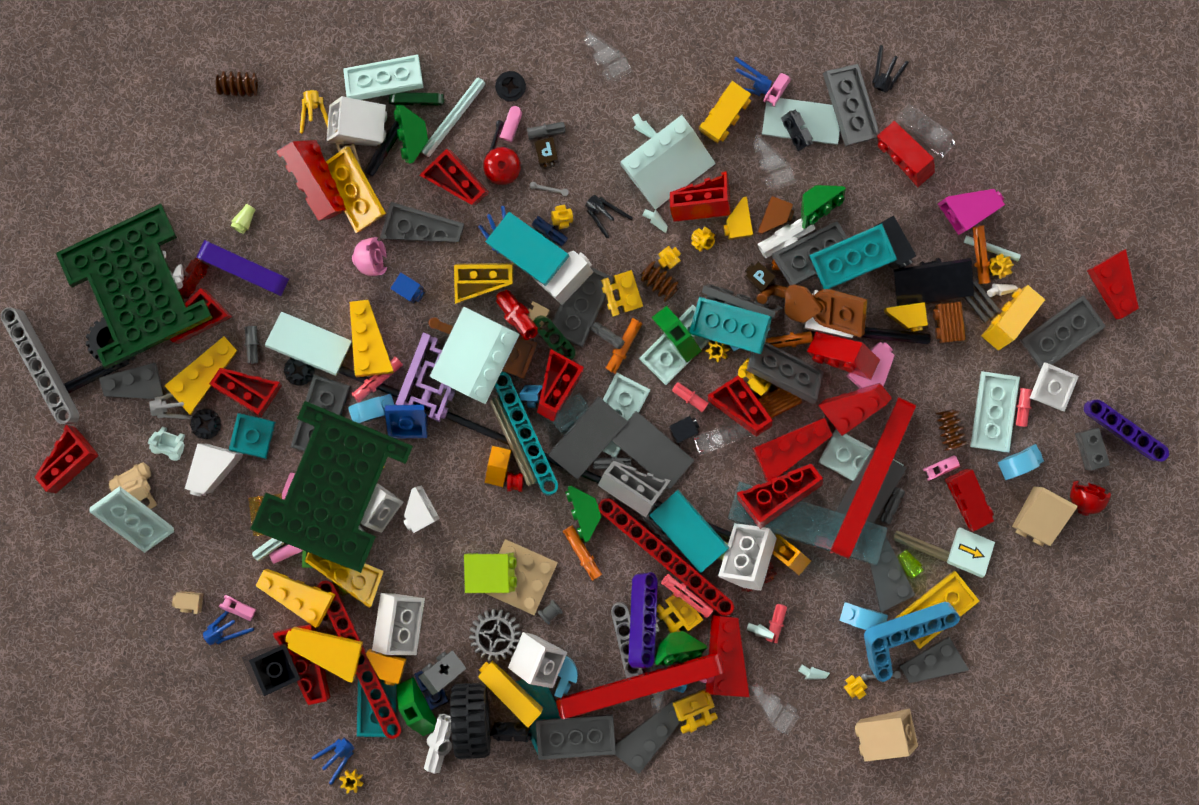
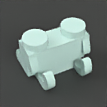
M162 427L159 432H154L149 438V449L154 454L163 453L168 455L171 460L177 461L184 450L185 444H183L185 434L180 433L179 436L166 432V427Z

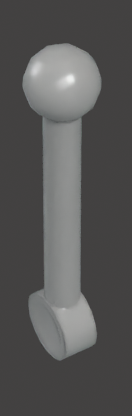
M536 182L530 183L531 189H543L560 193L563 196L569 194L567 189L560 190L538 185Z
M895 671L892 677L898 679L901 677V673ZM865 673L861 675L863 681L876 678L875 675H867Z

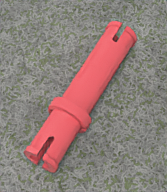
M397 357L390 361L394 372L403 366ZM393 373L373 375L370 379L364 380V384L351 393L358 403L361 402L371 392L374 393L376 388Z
M669 574L663 578L661 584L671 590L675 597H680L704 615V617L708 618L714 608L688 590L684 583H679Z

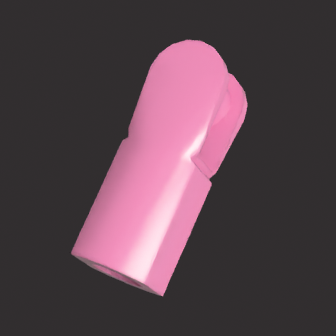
M783 73L779 74L763 101H768L775 107L790 83V77Z
M513 106L510 108L500 135L501 139L509 142L513 141L522 117L519 107Z
M953 455L924 468L923 471H926L928 475L927 480L929 481L959 468L960 464L957 457ZM938 466L940 473L935 474L933 468Z
M286 545L274 550L269 556L273 564L303 550Z
M224 596L223 604L219 605L221 609L248 621L252 620L256 609L230 596ZM231 603L236 604L234 609L230 608Z

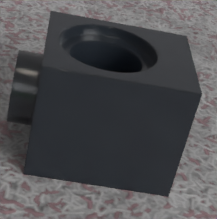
M690 416L669 426L677 443L698 434L697 429L700 428L696 419H691Z

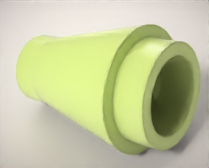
M245 204L244 208L232 219L231 227L244 234L249 230L256 209Z

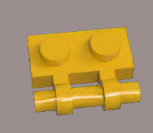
M632 270L614 275L615 283L611 285L609 278L601 280L603 284L602 291L606 294L608 310H611L612 316L620 314L619 306L623 307L624 312L643 307ZM617 289L620 300L617 301L615 300L613 294V290Z
M748 358L738 369V376L741 378L747 377L749 379L747 383L750 385V388L762 396L772 383L746 371L750 359Z
M674 593L665 599L669 607L664 609L661 604L657 605V616L660 620L663 619L669 627L668 631L670 633L680 632L679 628L683 625L687 631H690L703 621V618L696 609L680 597H675ZM672 612H674L679 619V621L676 623H674V621L669 616V614Z
M705 689L673 702L678 721L686 720V725L681 726L683 734L687 732L692 733L698 727L708 726L712 724V721L718 719L715 712L709 714L708 710L715 706L711 694L705 693ZM701 713V718L694 720L693 716Z

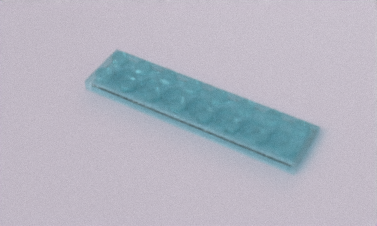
M739 482L728 519L745 525L757 526L737 500V492L752 488V485ZM800 501L764 526V528H770L774 534L831 551L846 515ZM866 521L850 558L876 566L888 528Z

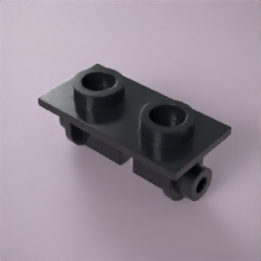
M795 109L781 117L783 125L787 129L792 143L796 146L798 152L813 144V137L808 128L802 130L800 128L805 125L800 112H797Z
M494 722L490 736H493V739L497 741H511L512 737H514L515 741L528 742V740L532 739V733H529L531 725L527 727L523 722Z

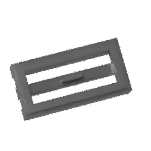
M975 281L973 282L974 287L991 306L993 311L991 312L975 291L973 297L988 314L987 316L982 313L969 296L964 298L985 323L998 313L1000 309L978 282Z

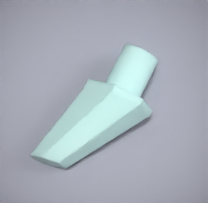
M639 114L632 117L636 124L634 129L650 138L657 134L647 121H642Z
M645 209L643 216L651 219L650 223L666 233L668 226L658 211L652 212Z
M749 623L747 626V630L755 633V636L773 639L774 633L761 624L757 626Z
M801 665L798 670L806 675V680L826 679L830 674L814 667L809 669L804 665Z

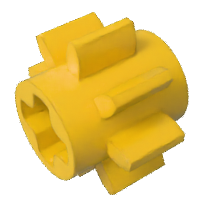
M565 205L556 206L555 211H551L553 225H558L559 229L568 228L569 223H573L571 208L566 209Z
M705 226L703 230L698 228L691 236V244L700 252L703 249L708 250L714 245L715 234Z
M668 246L658 254L661 258L658 260V263L662 268L667 266L669 269H672L681 261L678 258L681 253L676 247L671 249Z
M999 254L990 259L992 263L989 269L992 272V276L999 275V278L1002 279L1006 275L1012 274L1011 269L1014 264H1012L1010 256L1004 258L1003 254Z
M713 341L708 342L710 348L705 351L709 352V359L716 358V361L720 362L721 356L724 359L728 358L726 352L731 350V348H727L726 344L716 341L715 343ZM719 346L721 349L719 350V353L717 354L715 351L717 350L716 347Z
M851 675L845 680L847 685L844 688L852 699L856 696L860 700L867 695L864 690L868 687L860 676L855 678Z
M356 769L352 773L346 770V777L341 776L339 778L343 781L340 788H345L347 794L351 790L357 793V786L361 787L364 784L360 781L363 774H356ZM349 778H350L351 780L354 779V780H355V783L352 784V783H348L347 781H348Z

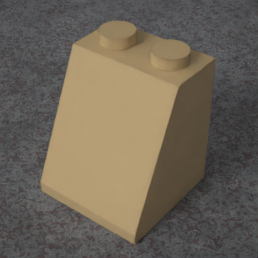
M1034 486L1012 527L1017 529L1015 533L1025 538L1027 535L1034 538L1032 542L1041 547L1044 544L1051 546L1078 506L1044 487Z
M910 709L860 719L856 723L855 732L860 739L859 750L861 756L864 757V761L907 757L918 747Z

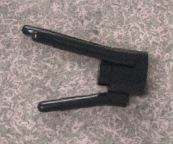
M880 45L875 76L872 82L875 83V89L888 93L889 90H892L894 83L909 62L905 61L892 79L890 74L898 58L894 56L887 73H881L879 76L883 45Z
M593 195L585 204L588 208L587 213L591 215L606 238H609V235L595 213L598 215L602 212L611 221H614V217L604 209L607 206L629 220L633 219L632 216L596 195Z

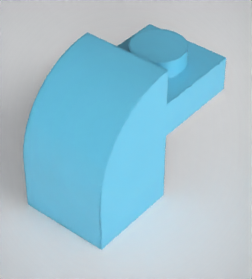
M391 394L359 402L349 406L348 409L352 421L360 424L385 416V405H394Z
M1034 444L1019 453L1004 458L998 462V465L1005 480H1008L1039 467V464L1044 462L1037 445Z
M845 602L839 621L867 630L872 626L887 622L888 615Z
M567 656L558 674L561 679L554 696L562 698L563 694L567 695L571 686L568 681L576 683L578 677L574 661Z

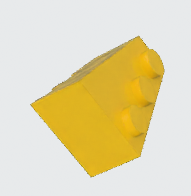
M732 81L719 98L715 107L709 112L706 120L700 125L699 131L717 144L720 140L724 142L730 133L727 131L730 125L735 126L741 116L738 114L741 109L746 110L752 100L749 99L751 93Z
M513 263L455 264V304L513 284Z
M1029 285L1022 289L1018 288L1012 294L1013 299L1002 307V312L991 321V325L981 335L998 351L1017 338L1045 301Z

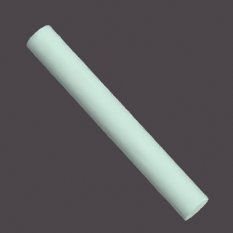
M966 235L964 243L974 246V238ZM986 242L987 251L997 255L1003 254L1004 257L1010 256L1011 260L1019 261L1020 254Z

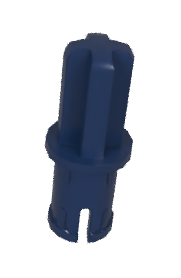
M537 216V219L531 225L542 232L545 238L549 237L559 246H563L568 240L565 235L554 228V225H550L540 216Z

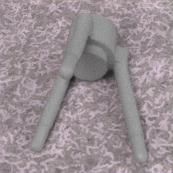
M171 393L155 397V400L149 401L151 415H157V418L191 419L192 417L191 415L164 413L167 412V408L184 405V402L167 404L166 401H162L173 397Z

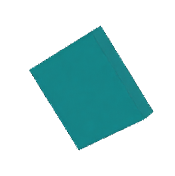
M237 413L229 450L267 459L276 422Z

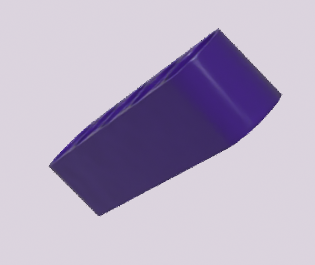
M206 240L203 241L196 256L207 263L279 296H282L289 281L288 278Z
M1090 400L1085 403L1084 412L1087 416L1149 460L1162 462L1168 458L1169 450L1164 444L1103 401ZM1094 403L1098 407L1096 413H1093L1091 410V406ZM1108 415L1113 416V423L1111 425L1107 422ZM1124 426H1127L1129 428V433L1127 436L1123 434ZM1140 437H1143L1145 440L1142 447L1138 443ZM1156 448L1160 450V456L1158 458H1156L1154 455V451Z
M652 572L636 574L632 579L628 658L632 668H649L654 664L658 580Z

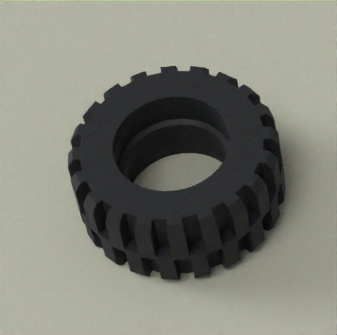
M482 682L456 684L451 689L450 702L451 730L455 757L460 760L486 758L490 755L491 744L487 687Z

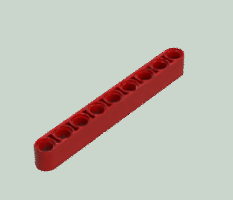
M898 397L875 448L874 455L866 468L833 543L832 552L847 559L850 558L916 408L915 404Z
M610 498L600 501L599 511L602 515L712 608L724 616L730 615L733 612L734 604L724 593ZM606 501L611 502L613 505V509L610 512L602 510V504ZM619 514H624L628 518L627 522L623 525L616 521ZM633 527H640L642 534L634 537L631 534ZM647 540H656V547L648 549L646 547ZM665 551L671 553V559L667 562L661 560V554ZM678 564L686 566L684 573H676L675 568ZM692 577H700L701 582L698 586L690 584ZM708 589L715 590V596L711 599L705 597V592ZM724 601L730 603L727 611L720 610V604Z
M326 580L320 582L317 587L322 589L324 584H329L332 588L331 593L336 594L332 602L337 601L340 604V609L337 612H332L330 606L327 610L337 635L343 638L353 636L356 638V641H361L334 583ZM342 618L348 621V627L345 630L338 627V622ZM362 645L360 654L365 657V661L361 665L358 664L356 675L385 736L390 739L397 738L402 730L401 723L378 675L366 656V649ZM365 671H370L373 674L372 681H364L362 676ZM373 689L381 691L380 699H373L371 697ZM383 706L388 707L390 710V714L387 717H382L379 714V709ZM390 724H395L398 727L396 734L388 732L387 727Z
M714 653L556 699L555 702L560 718L566 719L723 674L725 670L720 654Z

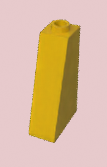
M293 627L291 631H288L286 636L288 649L352 683L354 681L363 642L299 627Z
M493 660L490 663L485 662L479 669L481 672L478 676L479 679L527 727L542 713L543 707Z

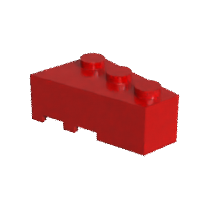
M200 288L185 303L186 307L204 299L213 319L187 330L170 340L173 343L180 344L232 318V316L207 290Z
M964 469L944 479L970 531L974 532L994 522L992 517L994 513L991 507L987 505L985 494L980 488L972 469Z

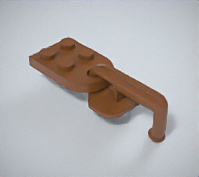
M771 284L756 297L757 302L760 304H765L771 295L785 298V313L791 320L805 323L813 317L818 324L858 337H862L865 334L867 299L831 289H823L812 295L806 287L795 284L790 285L788 288Z
M436 317L428 321L430 328L450 334L453 326L439 321ZM519 336L502 371L524 379L538 343Z

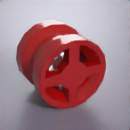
M508 473L507 491L517 490L518 492H523L522 473L518 475Z

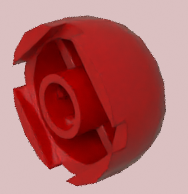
M497 147L485 156L483 170L486 177L492 183L507 185L514 182L519 176L521 162L518 155L512 149Z
M1079 481L1073 482L1070 491V501L1078 506V513L1089 516V514L1100 513L1106 508L1111 497L1110 493H1104L1106 489L1088 483L1089 486H1083L1078 484Z

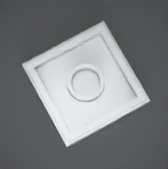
M1044 362L1030 399L1065 412L1079 376Z

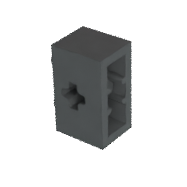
M1091 428L1075 433L1085 470H1095L1110 465L1099 428Z
M453 650L449 653L442 652L436 657L437 662L435 664L429 663L421 669L423 673L419 676V679L432 695L439 692L467 669Z

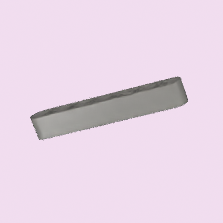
M5 308L1 312V320L55 420L60 424H75L79 420V412L26 314L20 309ZM24 330V335L21 337V331ZM32 346V347H33V351H32V353L30 354V347ZM41 362L42 367L39 370L38 365ZM50 378L51 384L48 387L47 381ZM59 395L60 400L57 403L56 398ZM66 412H68V414H69V417H68L67 420H66V418H65Z

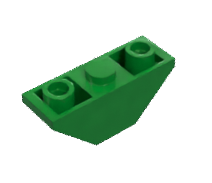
M395 105L394 118L396 122L398 121L400 128L397 129V135L403 145L401 156L406 163L410 164L415 161L428 142L426 124L423 119L405 106Z
M815 185L805 192L801 203L802 228L806 229L810 225H814L821 217L828 215L835 207L841 206L845 200L846 188L844 186Z
M667 306L651 317L686 363L702 352L686 327Z
M571 485L568 486L569 491L565 493L568 502H572L574 506L571 512L574 521L578 520L580 525L577 528L580 539L584 538V541L588 542L601 518V513L595 497Z
M684 631L670 633L659 644L655 664L657 666L664 664L668 666L675 662L682 663L702 657V653L707 649V646Z
M414 677L396 685L398 709L407 726L422 736L433 732L437 720Z

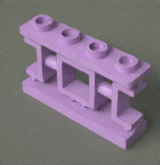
M423 333L397 398L396 405H414V402L431 408L428 417L440 422L441 418L445 419L449 408H446L448 400L452 401L455 390L441 383L439 390L422 384L428 367L434 368L435 366L434 363L425 360L423 367H421L429 343H431L429 350L438 354L437 360L442 350L436 348L438 338ZM418 379L416 387L424 389L421 399L411 396L409 403H407L414 382ZM444 389H446L439 411L436 414L437 405L429 403L432 393L442 396Z

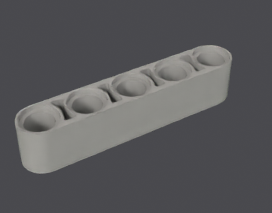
M617 602L611 608V615L626 678L643 674V670L638 668L637 671L630 672L627 668L629 665V653H625L623 647L629 644L630 631L628 634L623 635L619 632V628L622 625H626L630 629V614L625 603ZM618 606L623 607L625 614L617 616L614 612L615 608Z

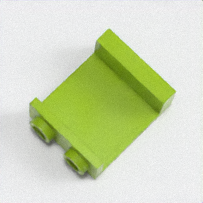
M514 552L506 554H464L465 593L514 592L517 587V578L515 576L517 560L514 557Z

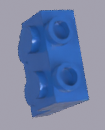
M385 405L388 436L395 439L427 438L428 424L424 405Z

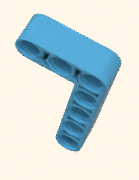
M942 602L872 626L865 631L864 640L869 667L877 680L885 682L893 675L889 653L890 648L953 627L959 622L960 616L949 602Z

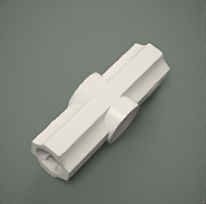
M800 218L793 224H788L777 230L774 235L757 244L758 248L766 259L772 256L773 253L815 230V227L810 225L803 229Z
M439 714L435 730L427 738V745L430 747L424 766L427 772L440 773L444 756L452 748V743L449 741L452 731L450 715Z

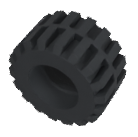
M104 317L101 318L100 322L95 321V326L89 328L90 334L86 335L88 339L86 341L87 350L100 363L101 360L96 350L105 347L107 341L112 337ZM133 356L110 368H114L115 366L117 368H122V364L127 366L130 364L128 361H134L135 357Z

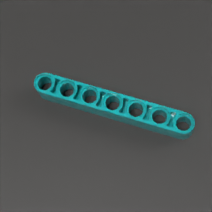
M501 372L498 379L503 377L508 382L505 386H499L496 382L494 386L536 477L540 490L544 495L552 496L558 489L557 480L510 376L505 372ZM507 395L515 397V401L512 404L505 402L504 398ZM515 412H520L523 415V419L515 421L512 415ZM522 430H529L531 436L528 439H523L520 436ZM536 447L539 453L537 456H530L528 449ZM539 464L546 466L547 471L544 474L537 473L536 467ZM552 482L555 489L548 492L544 489V484Z

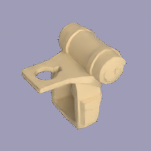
M144 462L134 465L132 469L119 476H114L109 481L111 491L120 486L139 501L148 498L150 504L146 507L149 509L157 506L155 499L150 493L151 487L147 481L151 477V470Z

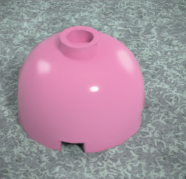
M378 237L360 241L352 255L353 264L362 274L367 276L382 275L387 270V267L383 266L382 257L387 258L386 249L382 241H377Z

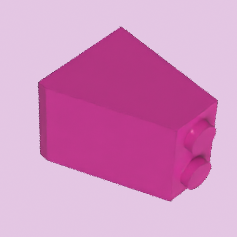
M995 189L948 196L939 202L938 206L957 234L960 235L1005 204L1003 202L1004 198L999 191L996 192Z

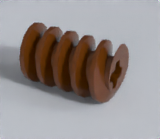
M222 71L221 76L219 74L216 76V92L218 95H222L224 92L226 96H229L231 93L233 96H237L238 93L242 97L246 93L249 97H252L254 94L257 96V75L253 73L252 78H250L249 73L246 72L245 76L242 77L241 72H238L237 76L234 77L233 71H230L228 77L226 72Z
M654 260L640 274L643 275L641 281L648 280L647 287L654 285L652 291L660 290L658 297L665 295L664 302H668L680 287L676 288L678 281L671 283L672 276L665 278L667 271L660 273L661 266L654 268L656 262Z
M951 409L935 413V415L942 416L937 420V422L943 423L939 430H945L940 437L947 439L942 442V445H948V448L943 451L960 448L967 444V441L961 440L966 436L965 433H959V431L964 429V426L957 425L962 421L961 418H956L960 411Z

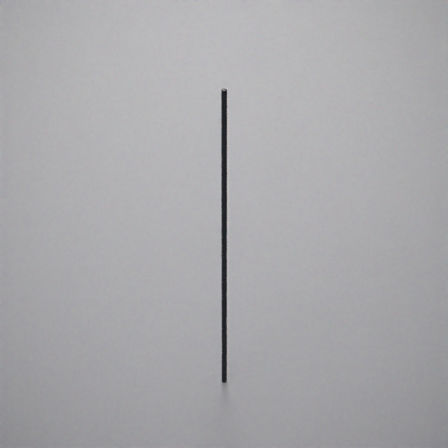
M343 366L338 371V373L361 383H364L363 381L366 379H370L367 376L356 377L355 371ZM383 383L376 388L398 398L400 393L399 390ZM409 395V397H408V400H407L408 403H409V401H410L411 395ZM424 406L425 410L431 411V408ZM449 411L447 412L446 419L509 445L505 435ZM530 447L528 453L532 456H537L539 450ZM544 452L549 463L563 468ZM587 470L581 475L598 484L602 478ZM657 501L654 508H658L662 502ZM707 522L718 535L730 539L732 532Z

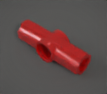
M509 290L499 292L496 296V302L505 313V320L515 327L524 339L534 338L538 334V327L528 316V309L519 303Z

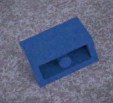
M401 272L390 288L413 304L416 301L420 302L425 294L423 292L424 287Z

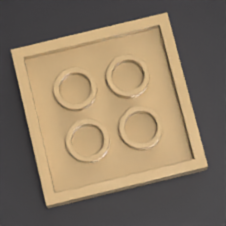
M505 539L499 554L514 552V557L517 560L515 568L517 587L514 592L485 594L535 615L558 562Z

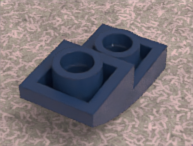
M422 670L414 674L421 691L425 695L430 710L449 703L443 688L434 695L429 692L419 679V676L423 673Z

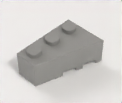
M613 461L604 472L598 486L646 518L671 480H661L653 477L654 474L647 473L646 475L636 471V468Z

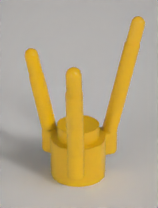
M315 90L303 92L304 99H302L300 133L304 132L306 108L308 109L309 121L311 122L313 121L312 109L318 108V105L321 108L328 128V115L323 104V97H319V92Z

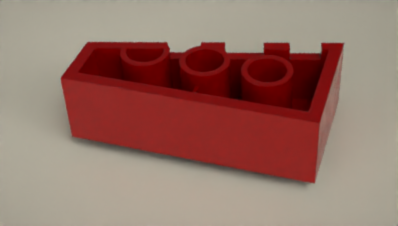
M310 623L296 626L299 628L316 631V628L312 626ZM292 628L272 633L279 645L285 643L286 647H288L286 636ZM288 649L300 677L297 684L307 704L312 705L328 701L331 696L325 669Z

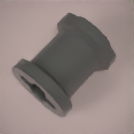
M553 599L547 607L538 611V614L548 625L554 617L563 613L562 609Z

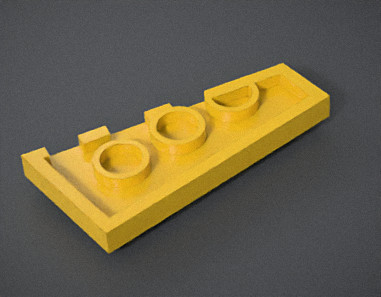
M369 300L349 302L355 376L364 377L394 373Z
M223 336L164 386L178 402H184L182 407L191 415L211 387L209 383L219 368L225 369L237 350Z
M307 553L306 563L370 608L372 606L384 571L364 564L360 573L312 553Z
M270 569L263 570L256 584V587L315 628L320 626L336 595L331 592L322 591L321 588L306 585L302 581H295L286 575Z

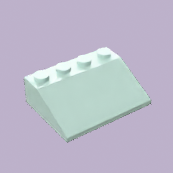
M681 115L624 158L620 165L656 210L670 199V192L689 185L716 163L695 131Z
M463 307L430 377L486 404L520 334Z

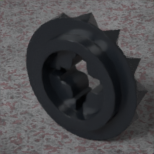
M506 71L497 78L495 89L501 99L507 102L517 101L523 97L526 83L519 73ZM511 79H513V85L517 88L512 89L509 94L508 88L502 85H509Z
M290 357L285 363L283 372L290 383L305 385L312 380L315 368ZM295 365L299 367L306 365L302 369L304 377L299 373L292 375L296 371Z
M211 409L196 411L191 417L190 426L192 433L201 439L215 437L221 428L219 415ZM202 419L205 421L212 419L208 424V429L205 427L199 428L202 425Z

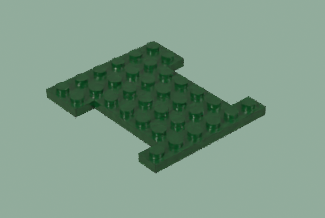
M161 203L56 253L68 284L71 287H75L87 280L91 285L114 340L113 343L96 350L105 369L213 319L204 299L186 307L160 248L161 245L177 238Z
M304 401L297 420L314 426L308 444L285 498L281 499L265 492L250 530L361 573L376 536L359 530V525L387 458L389 457L406 464L413 446Z

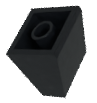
M894 215L879 223L883 225L897 260L887 265L892 269L896 267L900 269L913 263L912 258L916 257V254Z
M285 643L259 649L242 657L256 693L262 696L271 694L300 680Z

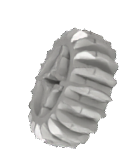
M492 609V615H489V612L486 610L484 611L485 618L479 614L477 617L480 622L477 620L473 621L477 628H470V631L475 634L470 635L469 639H476V641L471 643V646L478 645L475 652L478 653L482 650L481 658H484L485 654H489L488 661H491L492 655H495L496 661H499V655L505 660L507 658L506 652L510 656L513 655V651L510 648L516 650L517 645L514 642L518 643L520 639L515 636L521 635V631H515V629L519 628L520 625L519 623L512 624L516 618L513 617L509 620V612L504 617L502 616V609L499 610L498 615H496L495 609ZM496 620L492 629H481V626L487 621ZM501 622H504L509 627L511 635L501 631ZM498 626L497 631L500 637H497L493 644L494 639H492L493 636H490V633H493ZM480 634L489 639V649L481 642ZM499 641H510L505 648L495 650L496 644Z

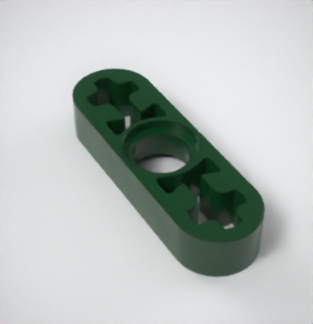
M394 93L389 94V104L414 105V103H419L426 106H443L444 94Z
M543 315L537 316L533 322L538 327L537 332L552 350L572 360L575 356L574 347L549 318ZM543 321L549 331L546 332L540 327L539 323ZM558 334V341L554 344L550 343V336ZM561 345L568 350L567 352L569 354L567 356L564 355L562 349L559 348Z

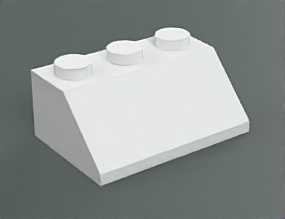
M422 485L412 488L404 514L406 518L404 524L413 533L440 519Z
M734 523L728 542L730 548L725 552L718 576L740 587L761 591L777 539L771 529L764 527L760 529L757 526Z
M381 593L372 650L385 655H417L425 598Z

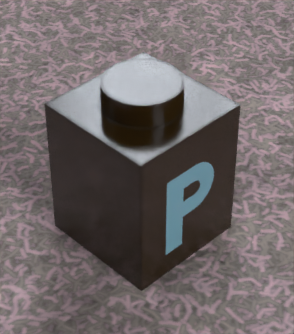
M553 137L534 141L539 165L544 166V168L554 167L555 163H558V157Z
M758 261L755 265L753 263L749 265L745 270L747 275L744 278L762 292L776 276Z

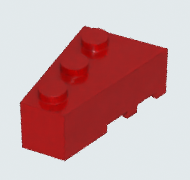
M893 121L877 135V145L880 150L888 153L891 160L902 169L917 188L935 173L934 158L897 122Z
M449 149L440 154L419 175L471 205H477L490 193L452 150Z
M727 171L722 172L721 176L714 179L706 178L703 183L693 186V184L670 192V210L673 222L731 215L730 186Z
M1126 249L1117 252L1087 270L1116 320L1122 319L1139 309Z
M821 332L815 333L807 350L813 357L812 360L819 364L825 363L869 380L872 379L880 362V359L864 343Z
M550 349L537 413L554 422L580 380L584 367Z
M219 368L209 383L212 388L260 418L282 387L278 381L250 376L224 368Z
M736 376L708 395V402L756 437L773 425L771 417L743 378Z
M878 383L853 392L824 399L818 406L841 436H843L887 405L892 397L882 384Z
M67 424L63 429L64 432L60 439L55 442V447L51 454L46 457L35 476V479L46 492L57 494L99 456L77 428Z

